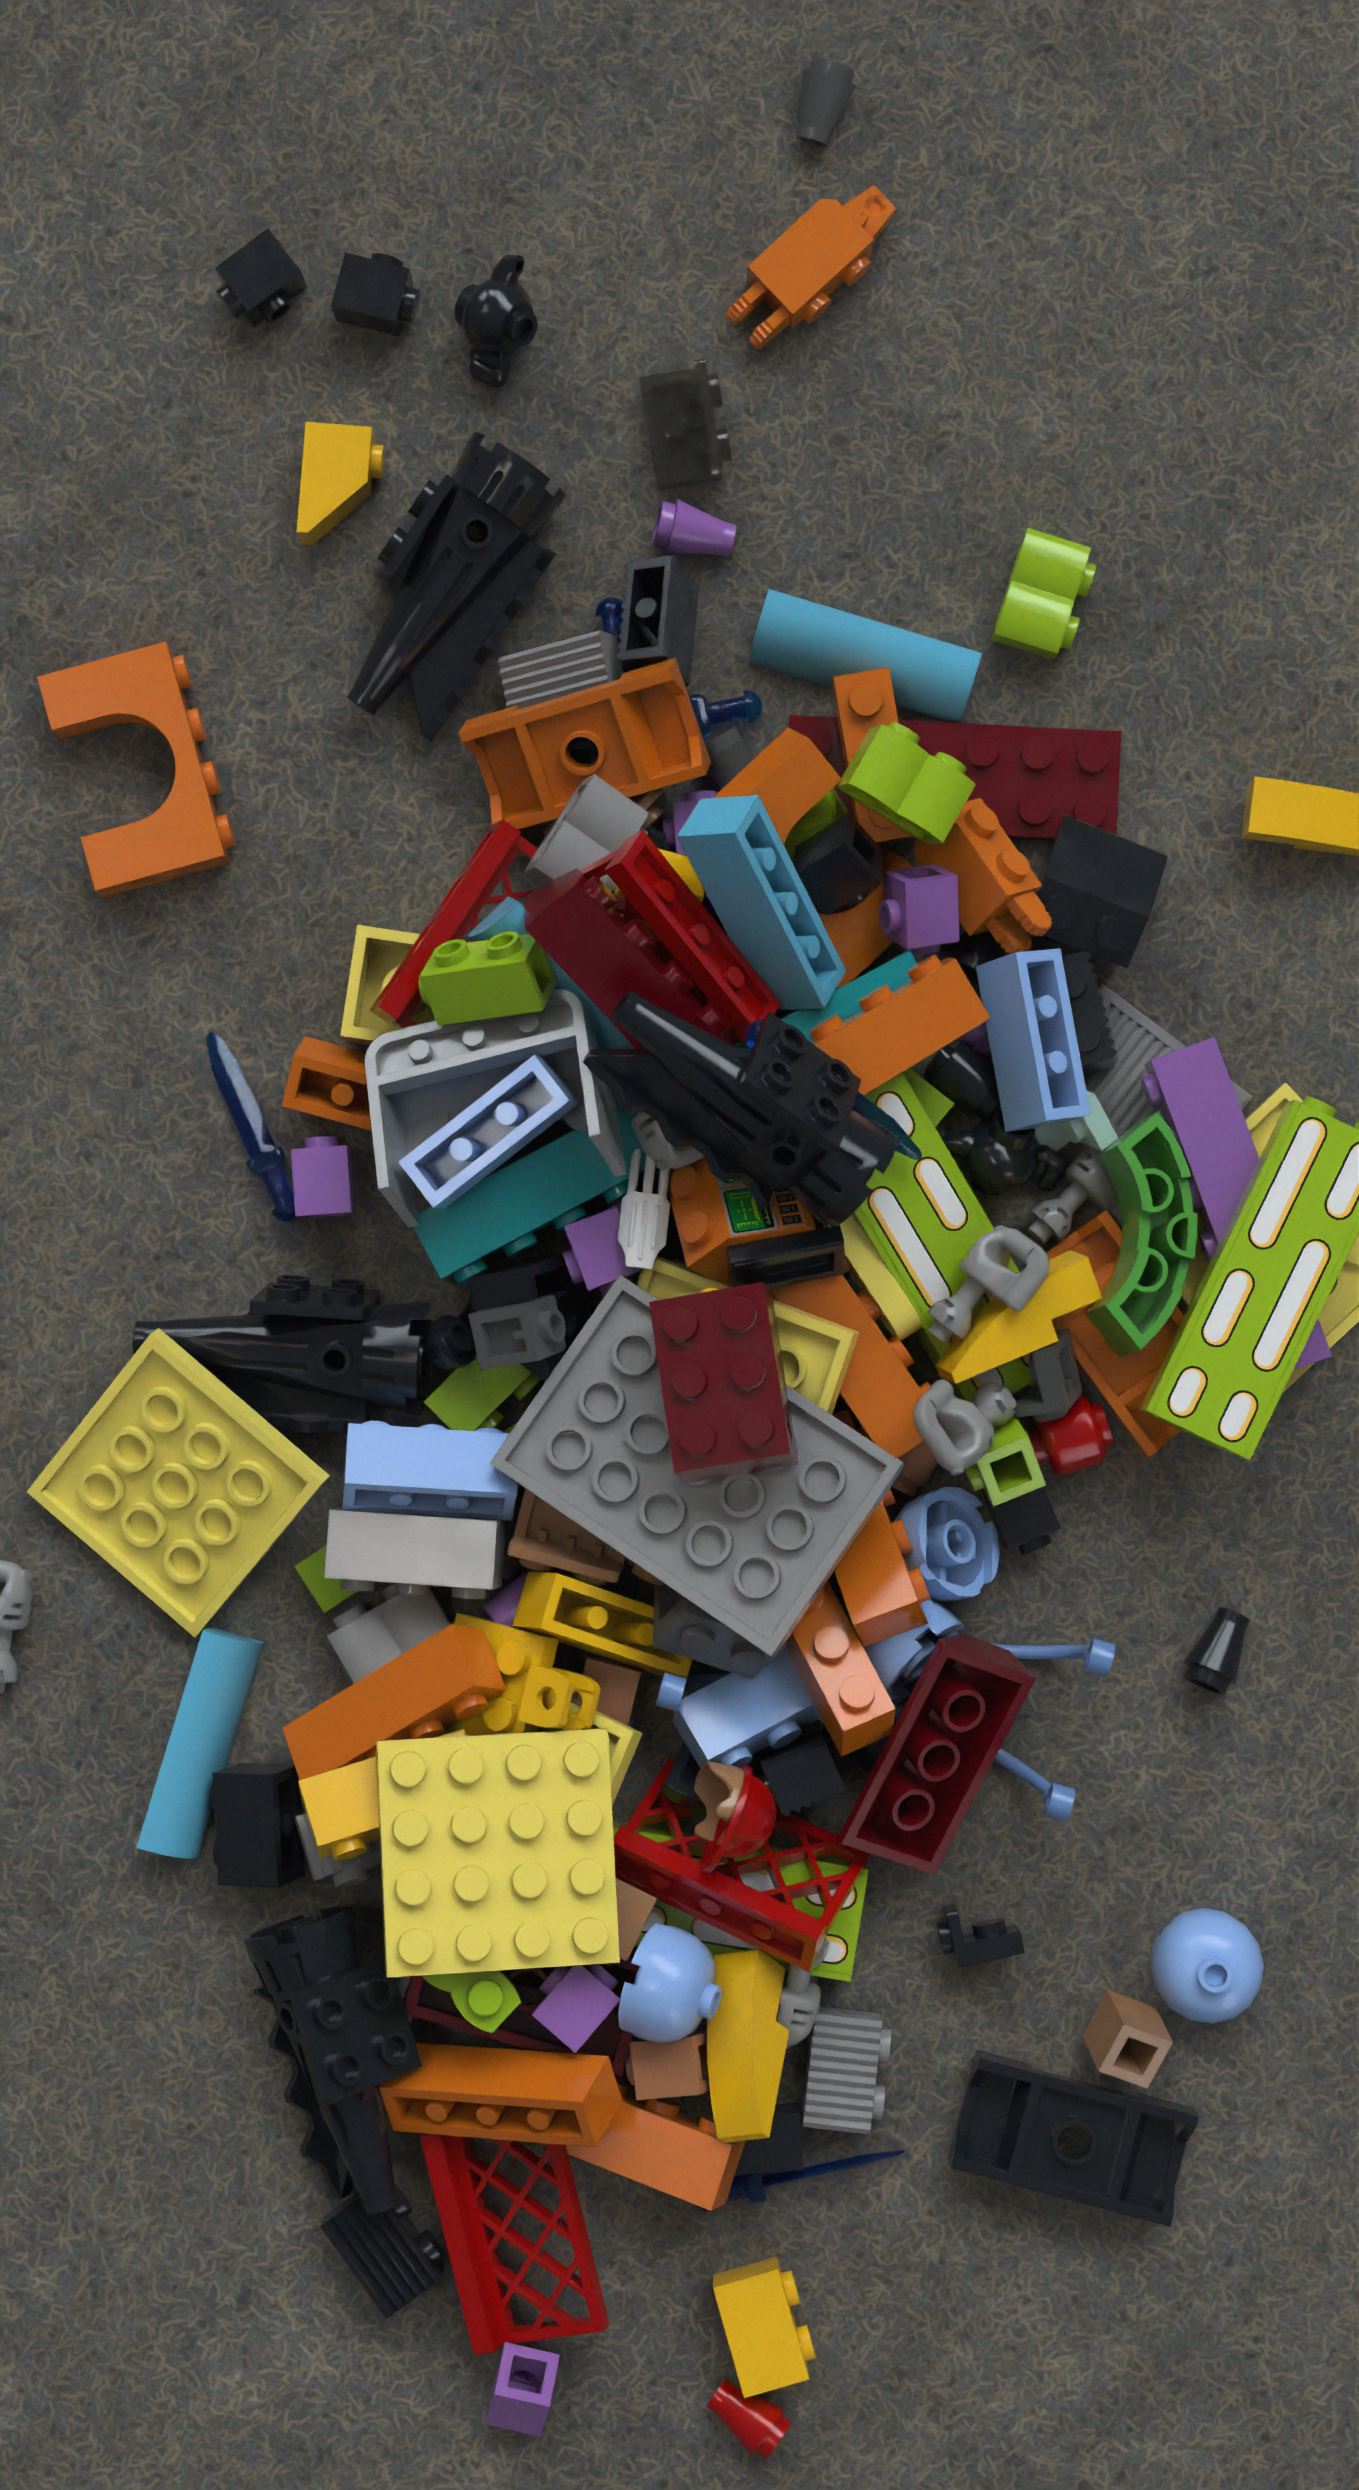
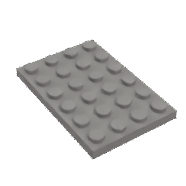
M619 1275L490 1461V1464L766 1654L775 1658L905 1465L902 1461L786 1385L798 1457L797 1465L684 1484L674 1473L649 1306V1302L657 1301L658 1299Z

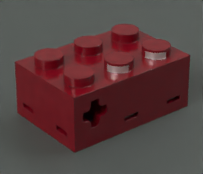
M759 1282L725 1289L711 1287L703 1289L696 1294L649 1302L674 1473L685 1484L797 1465L798 1457L773 1297L765 1283Z

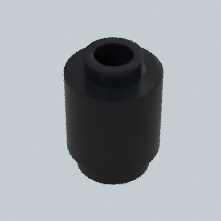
M963 1041L955 1048L949 1044L941 1048L925 1068L933 1074L928 1083L951 1100L954 1106L968 1117L973 1113L984 1121L1000 1103L994 1066Z

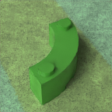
M1159 1112L1137 1122L1096 1156L1106 1170L1118 1198L1122 1220V1241L1116 1268L1110 1282L1101 1294L1102 1299L1096 1301L1085 1312V1315L1119 1357L1141 1350L1167 1322L1181 1299L1183 1293L1180 1291L1186 1279L1190 1260L1195 1257L1198 1214L1193 1213L1192 1196L1187 1179L1191 1177L1181 1147Z

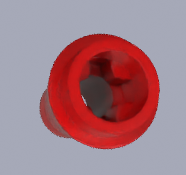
M726 2378L706 2405L708 2409L717 2415L751 2456L756 2452L765 2460L768 2459L793 2423L781 2414L784 2408L757 2395L744 2398L741 2388Z

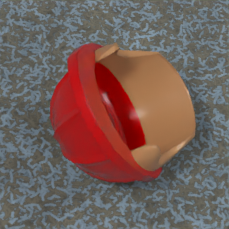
M711 1761L703 1764L698 1772L694 1791L704 1803L707 1816L704 1821L695 1827L694 1833L699 1838L705 1840L700 1868L702 1872L709 1874L713 1872L722 1857H743L753 1854L763 1847L775 1826L777 1810L775 1800L769 1788L752 1774L751 1767L746 1765L736 1767Z

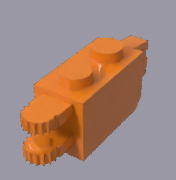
M874 185L843 206L836 199H820L747 266V283L751 287L732 304L725 316L733 325L744 321L763 301L775 311L754 329L749 339V342L757 350L769 343L786 326L792 329L802 319L808 324L812 323L831 304L832 300L828 297L831 292L842 282L848 287L854 285L870 269L872 262L868 258L872 256L874 241L895 216L896 208Z
M981 798L966 801L942 844L930 846L918 839L914 841L915 858L920 865L936 864L958 876L959 921L969 936L990 931L996 941L1002 945L1001 948H1004L1005 952L1013 954L1015 952H1026L1031 949L1033 943H1031L1032 938L1029 937V933L1030 935L1034 934L1036 937L1038 935L1041 937L1051 928L1053 924L1051 922L1052 917L1049 916V912L1045 910L1046 907L1036 895L1043 885L1031 870L1026 857L1017 850L1002 829L995 813L986 806Z

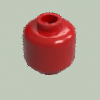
M1083 1395L1079 1396L1065 1416L1044 1422L1034 1420L1036 1429L1026 1432L1038 1464L1048 1461L1051 1469L1060 1476L1100 1464L1106 1458V1446L1114 1444L1101 1404L1099 1402L1091 1404Z

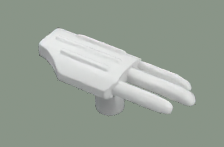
M638 1148L634 1150L631 1157L627 1194L622 1198L617 1241L624 1251L626 1267L652 1270L656 1256L666 1246L670 1203L667 1200L670 1168L667 1170L660 1169L658 1193L652 1194L655 1161L646 1155L642 1192H637L641 1149Z

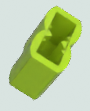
M1027 528L1017 553L991 640L1052 660L1057 656L1060 647L1070 650L1080 621L1079 617L1071 615L1076 595L1087 596L1097 566L1087 562L1091 547Z
M890 722L888 727L883 724L870 727L837 787L857 802L883 815L894 825L930 846L942 844L976 785L964 775L967 770L966 766L954 757L942 752H937L935 757L928 754L917 745L920 740L919 736L899 723Z
M502 1970L421 1975L436 1988L451 1992L453 2002L462 2016L472 2025L486 2032L493 2033L521 2003L516 1986Z

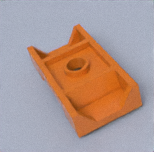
M676 658L623 673L620 679L522 709H519V706L516 705L466 720L458 732L462 743L475 755L490 796L492 825L504 819L518 830L557 819L581 782L593 774L629 798L704 776L711 764ZM578 737L590 739L597 746L598 759L589 764L577 762L569 753V742Z
M1105 1210L1048 1250L1046 1254L1049 1260L1069 1250L1088 1256L1100 1293L1102 1294L1110 1282L1117 1265L1122 1231L1107 1210ZM1095 1302L1052 1319L1055 1330L1069 1329L1076 1362L1111 1408V1413L1143 1457L1150 1458L1173 1436L1182 1431L1139 1410L1184 1317L1177 1306L1153 1339L1141 1350L1122 1357L1118 1356L1085 1315V1312Z

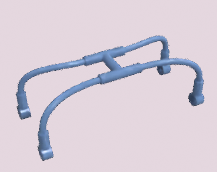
M844 1604L842 1608L845 1614L847 1615L853 1629H855L852 1624L846 1604ZM1092 1638L1087 1645L993 1644L1009 1650L1017 1659H1084L1083 1670L1085 1672L1107 1677L1116 1647L1114 1643ZM665 1672L655 1706L678 1712L684 1690L706 1687L732 1672L688 1675L687 1678ZM900 1701L894 1704L896 1708L894 1722H897L907 1702ZM1000 1748L994 1760L1015 1773L1043 1795L1045 1802L1043 1815L1067 1822L1074 1803L1075 1788L1054 1782L1051 1784L1029 1766Z

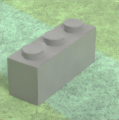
M342 1508L330 1509L324 1578L341 1579L340 1589L374 1591L375 1582L397 1583L396 1593L430 1595V1585L452 1587V1597L486 1599V1589L494 1590L502 1587L506 1520L344 1511Z

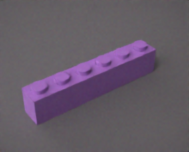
M1215 1037L1150 1060L1144 1064L1147 1075L1140 1077L1142 1088L1150 1107H1160L1163 1118L1181 1147L1190 1170L1191 1177L1187 1179L1192 1196L1193 1213H1199L1206 1232L1198 1237L1208 1265L1259 1161L1258 1153ZM1319 1319L1307 1340L1294 1370L1332 1356Z

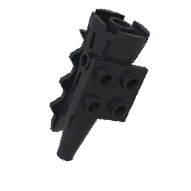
M474 432L468 440L451 477L446 474L439 485L428 480L407 512L415 517L416 520L408 532L397 527L377 557L379 561L385 564L379 577L387 582L391 581L394 600L354 686L346 697L369 714L375 716L382 704L410 675L421 734L429 741L434 739L483 663L499 642L504 631L530 595L535 584L556 556V553L548 548H542L532 541L531 538L566 498V494L561 488L554 492L553 495L544 489L550 478L509 448L498 442L492 451L480 446L485 435ZM466 527H475L480 531L482 536L480 543H475L468 539Z
M630 989L618 1001L610 1018L621 1025L644 1049H591L583 1060V1063L600 1080L611 1087L619 1106L626 1112H645L658 1122L666 1141L671 1145L692 1146L703 1154L712 1174L719 1180L737 1179L747 1186L760 1210H763L769 1204L773 1190L781 1183L819 1222L825 1226L828 1224L831 1227L838 1226L850 1217L865 1201L872 1191L866 1184L875 1168L884 1174L897 1148L898 1137L881 1124L866 1118L852 1109L861 1079L854 1075L842 1061L833 1059L807 1040L798 1028L786 1024L771 1012L763 1018L753 1048L738 1049L646 1000Z
M279 1275L277 1276L276 1283L270 1282L250 1300V1310L246 1315L150 1322L136 1321L132 1345L135 1354L147 1337L160 1328L273 1427L288 1428L300 1433L333 1431L347 1434L348 1423L362 1424L370 1421V1415H367V1404L408 1414H422L426 1397L417 1396L418 1381H429L431 1360L425 1352L423 1341L432 1323V1320L424 1319L431 1310L430 1303L423 1302L375 1306L380 1300V1290L365 1289V1282L361 1280L335 1279L332 1280L331 1287L310 1285V1278L307 1276Z
M344 1904L321 1909L322 1920L320 1915L304 1918V1915H300L268 1926L251 1934L250 1938L244 1939V1943L263 1985L254 1989L253 1992L255 1995L273 2004L277 2016L268 2038L269 2046L274 2051L289 2058L293 2073L284 2092L286 2103L305 2112L309 2127L300 2146L301 2155L321 2167L325 2182L335 2199L349 2196L354 2182L364 2204L366 2214L370 2215L389 2210L399 2204L395 2190L379 2085L422 2067V2063L396 1977H386L385 1957L359 1966L362 1964V1955L356 1915L352 1904Z

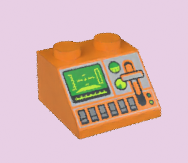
M705 1158L685 1167L674 1169L669 1173L668 1194L687 1268L717 1282L730 1284L727 1256L728 1246L816 1229L812 1214L781 1183L773 1190L769 1204L763 1210H760L747 1186L737 1179L719 1180L712 1174Z

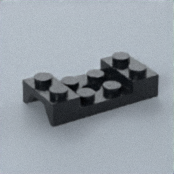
M976 2049L948 2160L953 2169L1171 2227L1178 2173L1186 2143L1196 2129L1199 2116L1193 2107L1141 2093L1135 2096L1034 2069L1029 2063ZM1079 2125L1089 2132V2144L1079 2154H1067L1058 2146L1059 2135L1066 2127Z

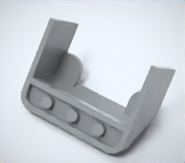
M555 989L543 1011L437 1026L436 1020L387 1032L370 1044L365 1054V1072L378 1190L408 1228L419 1225L415 1183L399 1164V1161L533 1055L546 1058L580 1102L562 1116L565 1123L577 1131H588L590 1139L615 1176L626 1174L616 1098L611 1087L600 1080L583 1063L585 1056L591 1049L600 1048L588 1012L576 994L564 989Z

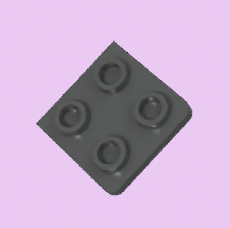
M666 1584L654 1586L653 1647L752 1679L774 1659ZM787 1640L778 1652V1654L787 1646Z

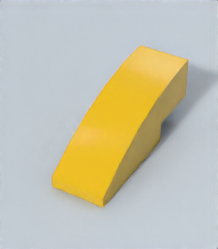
M1254 777L1247 787L1241 838L1294 845L1293 848L1359 856V793L1292 781Z
M1069 1250L1050 1259V1268L1046 1279L1019 1312L1012 1310L997 1297L989 1301L971 1319V1328L964 1339L956 1336L935 1365L939 1376L957 1384L1059 1341L1051 1321L1052 1319L1102 1299L1088 1256Z
M760 1949L714 1955L716 1966L715 1984L722 1987V1998L715 2016L711 2020L707 2019V2067L717 2139L723 2143L769 2138L790 2031L776 2021L786 1968Z

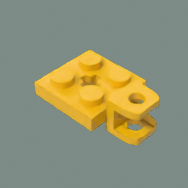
M456 1613L454 1624L485 1630L506 1691L488 1701L489 1707L481 1714L467 1719H458L445 1728L455 1731L464 1729L465 1734L474 1736L537 1732L538 1726L563 1730H583L592 1727L601 1691L600 1686L595 1680L586 1675L553 1667L559 1639L479 1617ZM578 1692L582 1698V1705L578 1712L572 1713L569 1709L572 1694Z

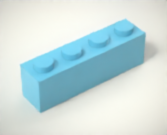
M759 795L700 799L677 835V838L728 937L781 1002L778 1010L824 1009L845 974L846 969Z

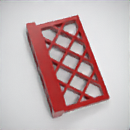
M504 819L490 827L369 1011L387 1023L392 1022L401 1029L418 1025L410 1017L422 1000L419 991V976L435 948L447 941L462 940L469 927L470 931H472L478 925L477 915L484 905L503 902L508 896L514 900L525 898L535 890L512 893L508 868L518 853L531 860L538 849L520 836L521 831ZM501 882L503 895L490 897L498 883Z
M643 830L626 838L619 850L580 869V872L588 880L593 876H597L600 879L608 874L626 897L614 895L617 903L612 907L618 913L624 914V920L627 923L635 918L643 920L649 925L661 940V942L654 940L656 945L651 949L665 965L671 960L680 964L695 982L690 992L703 1006L712 1002L725 1015L732 1026V1029L728 1031L731 1042L740 1038L746 1044L756 1039L763 1018L769 1012L775 1014L781 1002Z
M669 1757L625 1827L620 1826L614 1835L616 1878L684 1913L810 1972L819 1956L821 1944L867 1865L870 1853L841 1844L837 1839L838 1836L792 1814L789 1817L785 1816L776 1807L777 1816L771 1833L783 1831L794 1836L798 1848L772 1853L767 1841L759 1849L761 1856L740 1861H734L733 1857H722V1865H717L713 1872L709 1874L701 1871L700 1863L692 1859L690 1851L704 1848L705 1840L696 1835L684 1837L677 1818L696 1815V1813L679 1804L671 1805L668 1798L658 1794L675 1761ZM657 1803H659L660 1808L654 1809ZM666 1821L673 1840L657 1843L638 1833L645 1825ZM834 1855L851 1863L846 1873L823 1877L816 1858ZM804 1861L812 1880L786 1886L778 1866ZM767 1869L775 1889L762 1892L745 1885L740 1875ZM836 1889L834 1895L831 1896L830 1891ZM818 1893L824 1907V1912L818 1920L795 1909L792 1899Z
M424 2133L419 2135L473 2354L494 2353L505 2342L513 2344L604 2332L610 2326L566 2145L547 2144L548 2147L540 2158L518 2141L492 2139L501 2147L489 2166L472 2153L468 2137ZM507 2152L533 2169L522 2189L497 2172ZM550 2158H551L552 2166L548 2164V2161L550 2160ZM540 2175L559 2190L561 2203L555 2213L529 2195ZM489 2183L515 2201L504 2220L500 2219L485 2206L483 2193ZM521 2206L547 2225L536 2244L510 2226ZM563 2214L565 2215L566 2221H564L563 2219H561V2217L563 2216ZM491 2229L496 2232L494 2237L492 2235ZM553 2231H556L572 2243L575 2258L568 2268L543 2250ZM502 2238L528 2256L517 2275L499 2262L496 2248ZM534 2262H537L561 2280L550 2299L524 2281ZM577 2268H578L580 2277L575 2274ZM567 2285L586 2299L589 2317L574 2318L556 2305ZM516 2292L542 2311L534 2324L515 2326L510 2302ZM548 2316L554 2320L552 2322H545Z

